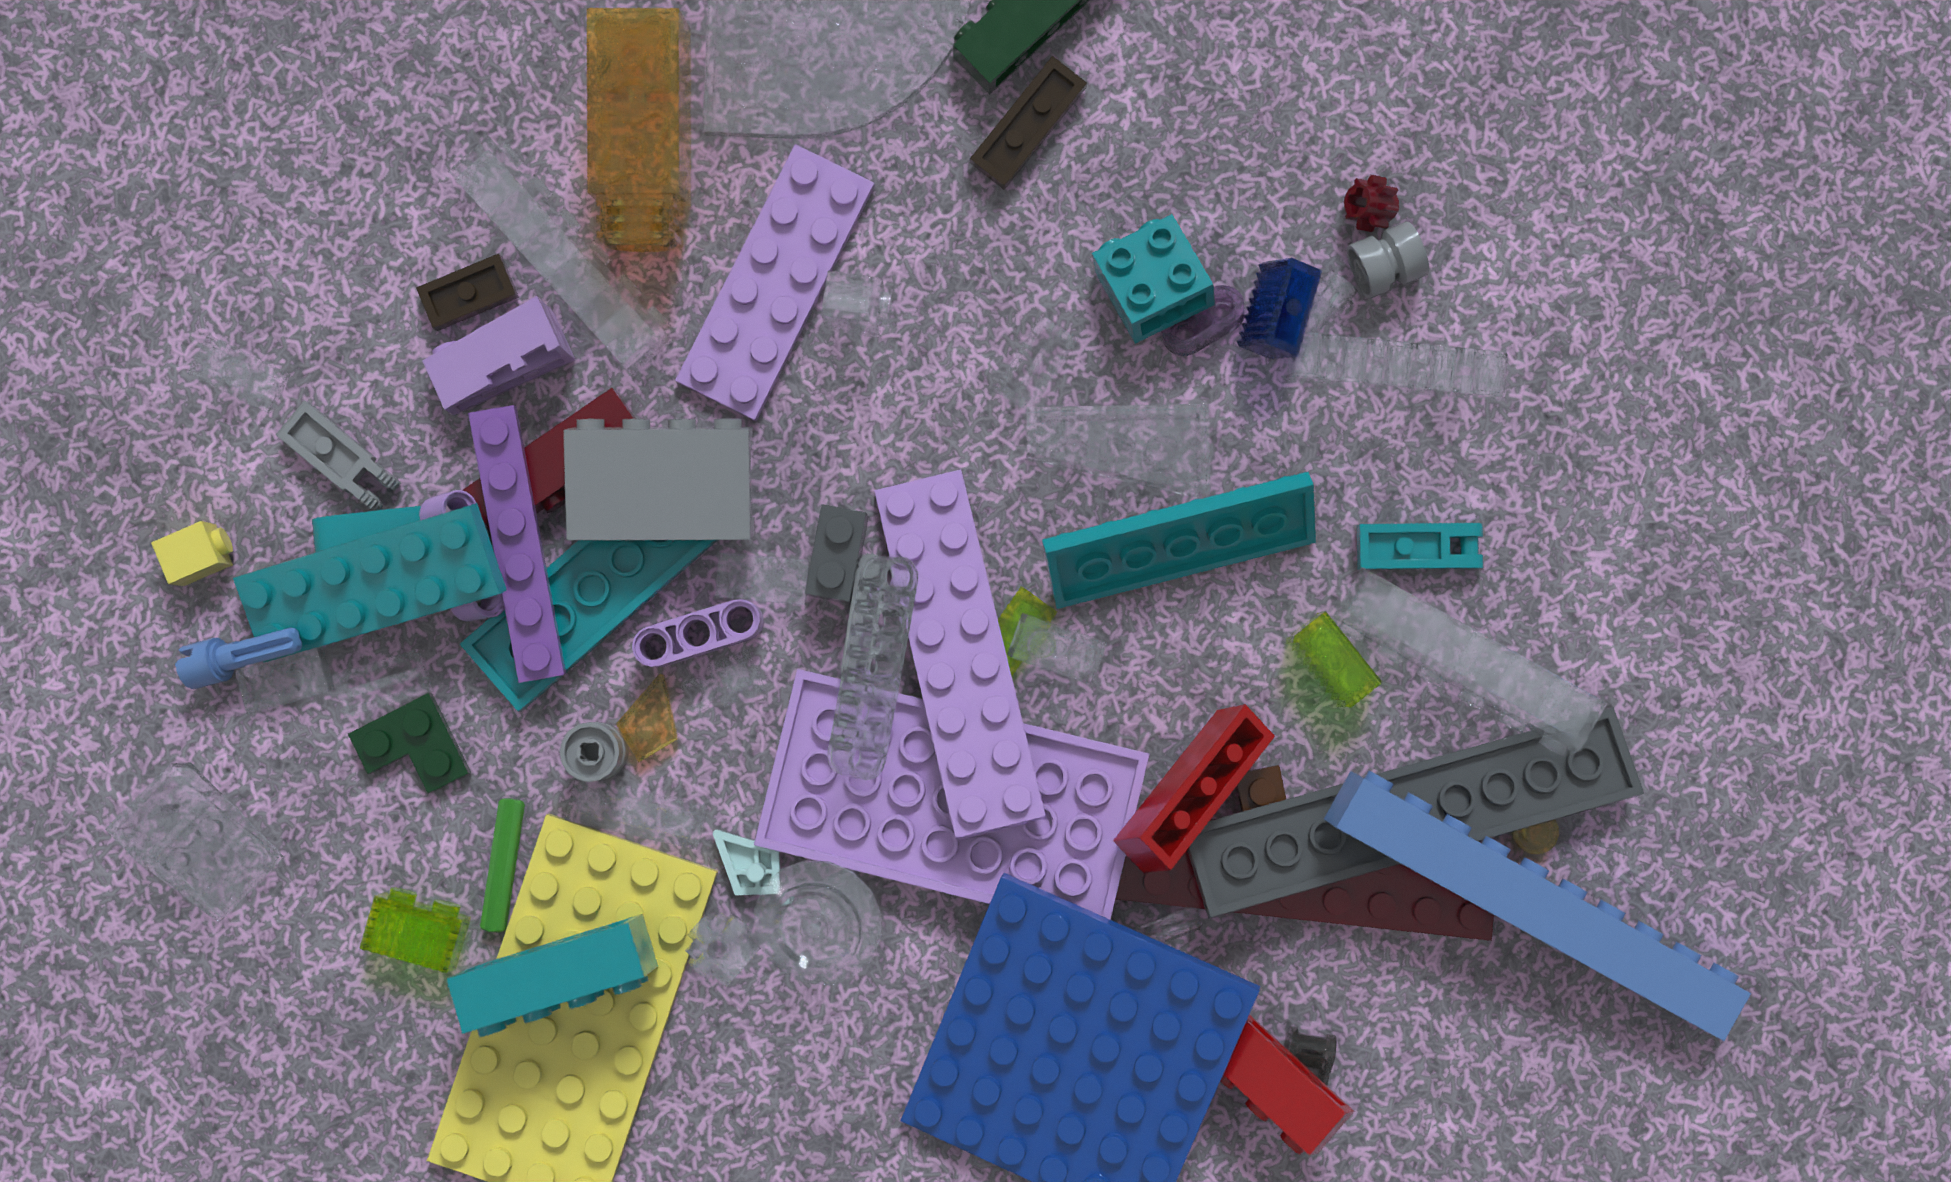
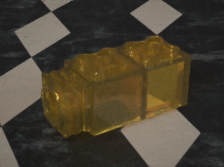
M587 8V193L596 200V206L600 209V215H596V223L600 225V231H596V239L611 250L663 252L683 247V240L679 237V232H683V224L679 221V217L683 216V206H691V28L679 8Z

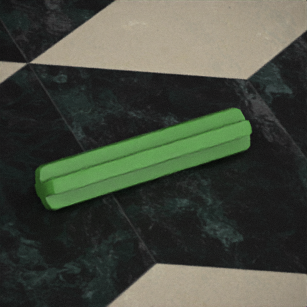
M503 798L498 802L480 922L481 929L488 932L500 933L507 928L525 807L524 801L519 799Z

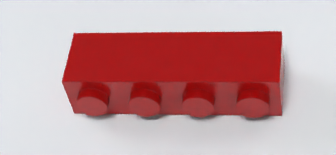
M1246 704L1217 710L1114 838L1113 842L1143 873L1172 870L1274 739L1275 735Z
M1249 1014L1220 1082L1229 1089H1233L1236 1086L1246 1095L1248 1100L1245 1104L1250 1111L1265 1122L1270 1118L1283 1130L1280 1138L1294 1152L1301 1155L1305 1151L1309 1156L1318 1154L1355 1111Z

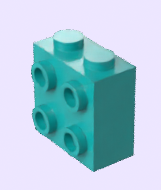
M1173 214L1161 220H1150L1143 224L1138 231L1121 239H1111L1092 253L1095 273L1135 344L1215 305L1214 285Z

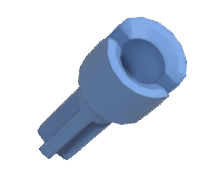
M292 627L231 643H225L220 638H211L188 644L178 649L181 654L189 657L179 659L176 662V671L186 687L198 689L228 681L235 669L299 651L302 648V641L299 638L298 630Z

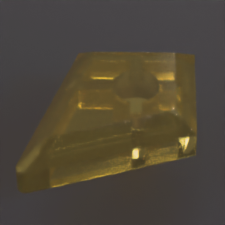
M664 674L657 675L616 723L638 762H642L679 739Z

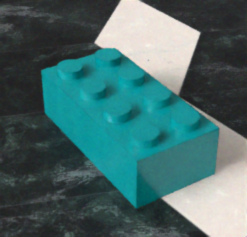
M643 914L467 968L446 980L462 1034L477 1030L479 1037H484L506 1029L507 1025L517 1022L516 1017L523 1016L524 1023L547 1017L552 1014V1011L561 1008L560 1003L568 1002L569 1009H573L596 1001L597 997L604 995V990L608 988H613L615 995L637 989L642 986V983L649 981L648 974L658 967V963Z

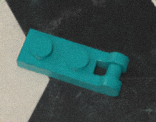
M1483 523L1357 525V570L1483 569V555L1479 554L1478 538L1483 537ZM1450 538H1460L1461 554H1450Z

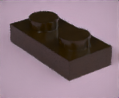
M499 253L416 287L431 326L436 331L519 298L504 259Z

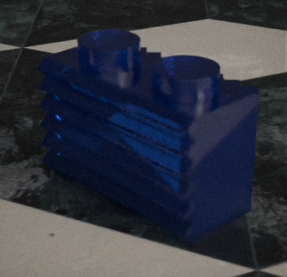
M1292 257L1262 262L1258 265L1260 271L1256 273L1258 279L1254 281L1255 288L1251 290L1253 294L1249 298L1251 305L1246 307L1248 313L1244 315L1246 322L1241 324L1244 330L1239 332L1241 339L1237 340L1238 346L1269 359L1298 357L1322 271Z

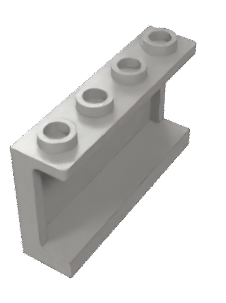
M577 419V428L564 430L567 540H750L755 535V517H752L751 437L753 436V427H742V419H714V427H696V419H668V427H650V419H622V427H604V419Z

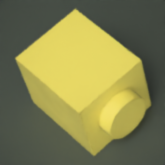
M200 521L151 542L166 580L171 585L186 586L233 565L228 554L233 552L231 540L226 531L221 527L217 528L216 524Z

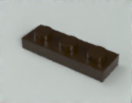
M1052 56L970 157V164L1005 190L1087 88V82Z

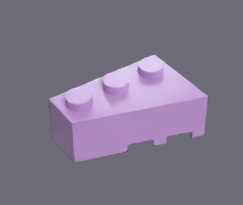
M536 296L488 324L477 328L474 332L458 341H450L437 346L432 350L433 355L422 361L444 410L456 415L574 361L575 357L555 313Z

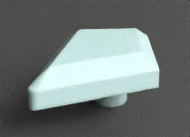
M718 829L713 831V837L735 895L781 894L780 851L754 845L755 840Z

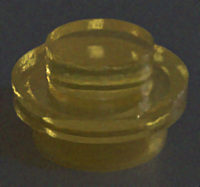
M1556 820L1512 832L1515 843L1523 851L1530 854H1543L1550 851L1557 843L1559 827Z

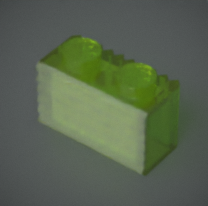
M1326 611L1317 613L1287 637L1286 644H1291L1292 651L1298 652L1297 658H1302L1303 665L1309 666L1308 672L1315 673L1314 679H1319L1320 686L1326 687L1325 693H1330L1331 700L1337 701L1336 707L1352 708L1382 683Z
M391 887L389 893L383 892L375 895L359 947L361 950L413 963L414 965H420L432 970H438L443 973L456 969L471 916L459 913L460 905L439 899H434L433 905L416 901L417 893L397 887Z

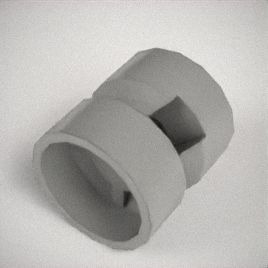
M1407 221L1384 230L1381 234V240L1369 236L1347 247L1350 268L1359 289L1368 299L1391 291L1396 280L1405 285L1429 274V261L1423 242L1413 225Z
M603 722L578 724L567 732L560 747L561 763L566 771L577 780L586 782L608 779L615 776L627 763L629 754L627 739L621 730L612 724Z

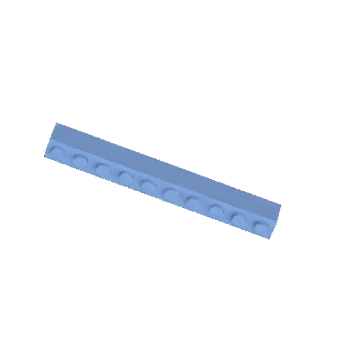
M1350 771L1324 817L1325 821L1725 1041L1751 995L1748 991L1735 985L1739 978L1738 975L1716 963L1712 964L1710 970L1697 964L1702 955L1677 941L1673 948L1670 949L1660 943L1664 934L1641 921L1637 922L1635 928L1625 924L1622 920L1626 913L1603 900H1600L1597 907L1584 901L1588 892L1563 878L1558 886L1545 879L1549 870L1526 857L1523 858L1520 865L1508 859L1507 855L1511 849L1492 838L1485 836L1482 843L1468 836L1472 827L1447 814L1443 822L1429 815L1433 806L1408 792L1404 800L1391 794L1390 790L1394 784L1377 774L1368 771L1365 778Z

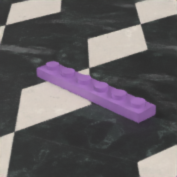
M511 405L470 412L468 416L493 549L507 591L502 593L518 682L522 683L565 675V664L517 407Z

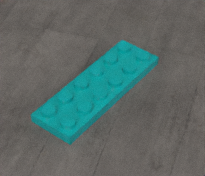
M1309 472L1284 476L1277 480L1249 487H1241L1234 491L1202 499H1194L1187 503L1159 510H1151L1144 514L1116 521H1108L1101 525L1042 539L1056 608L1060 609L1316 543L1314 484Z
M477 503L233 578L254 637L291 627L299 632V638L302 641V648L299 651L263 661V663L492 597L507 591Z
M578 540L547 567L566 673L718 540ZM505 609L501 614L487 619L459 644L518 712L525 710L563 676L522 683L518 682Z

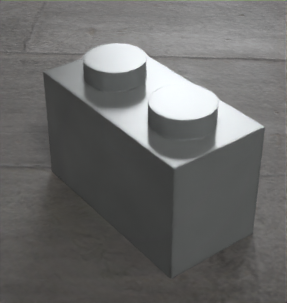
M821 504L805 588L806 595L851 604L856 569L859 568V558L861 559L869 519L866 512Z

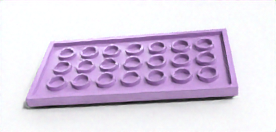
M797 669L754 845L990 904L1003 873H1006L1111 920L1126 854L1113 840L1137 810L1150 754L1023 723L1046 819L956 840L923 699Z

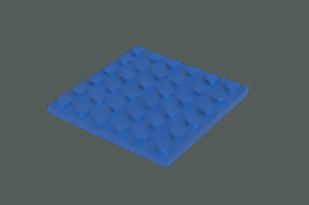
M1003 873L900 1121L1031 1182H1176L1255 1003L1260 986Z

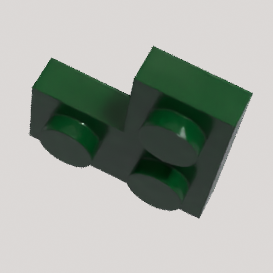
M427 693L348 733L367 774H372L409 755L428 794L472 773L432 693Z

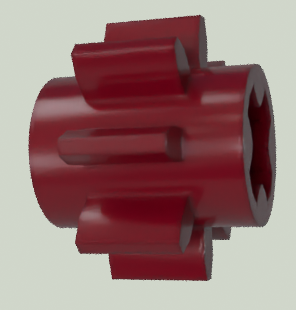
M1371 174L1368 180L1356 178L1354 180L1355 185L1349 188L1344 197V208L1347 213L1345 218L1357 221V230L1373 232L1375 227L1387 229L1389 222L1399 212L1398 188L1386 186V177Z

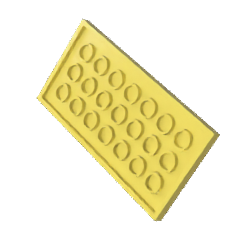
M546 814L496 959L643 914L658 967L648 974L649 981L642 983V986L637 989L615 995L613 988H608L604 990V995L597 997L596 1001L573 1009H569L568 1002L560 1003L561 1008L552 1011V1014L547 1017L524 1023L523 1016L516 1017L517 1022L507 1025L506 1029L484 1037H479L477 1030L471 1031L427 1158L428 1162L487 1182H613L718 870L552 814Z

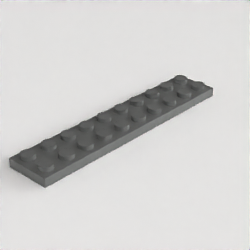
M1614 707L1377 774L1394 784L1390 790L1391 794L1404 800L1409 792L1432 805L1433 807L1429 815L1443 822L1448 814L1472 827L1468 836L1478 842L1483 841L1485 836L1494 838L1644 794ZM1343 784L1209 821L1187 849L1208 919L1401 863L1324 820Z

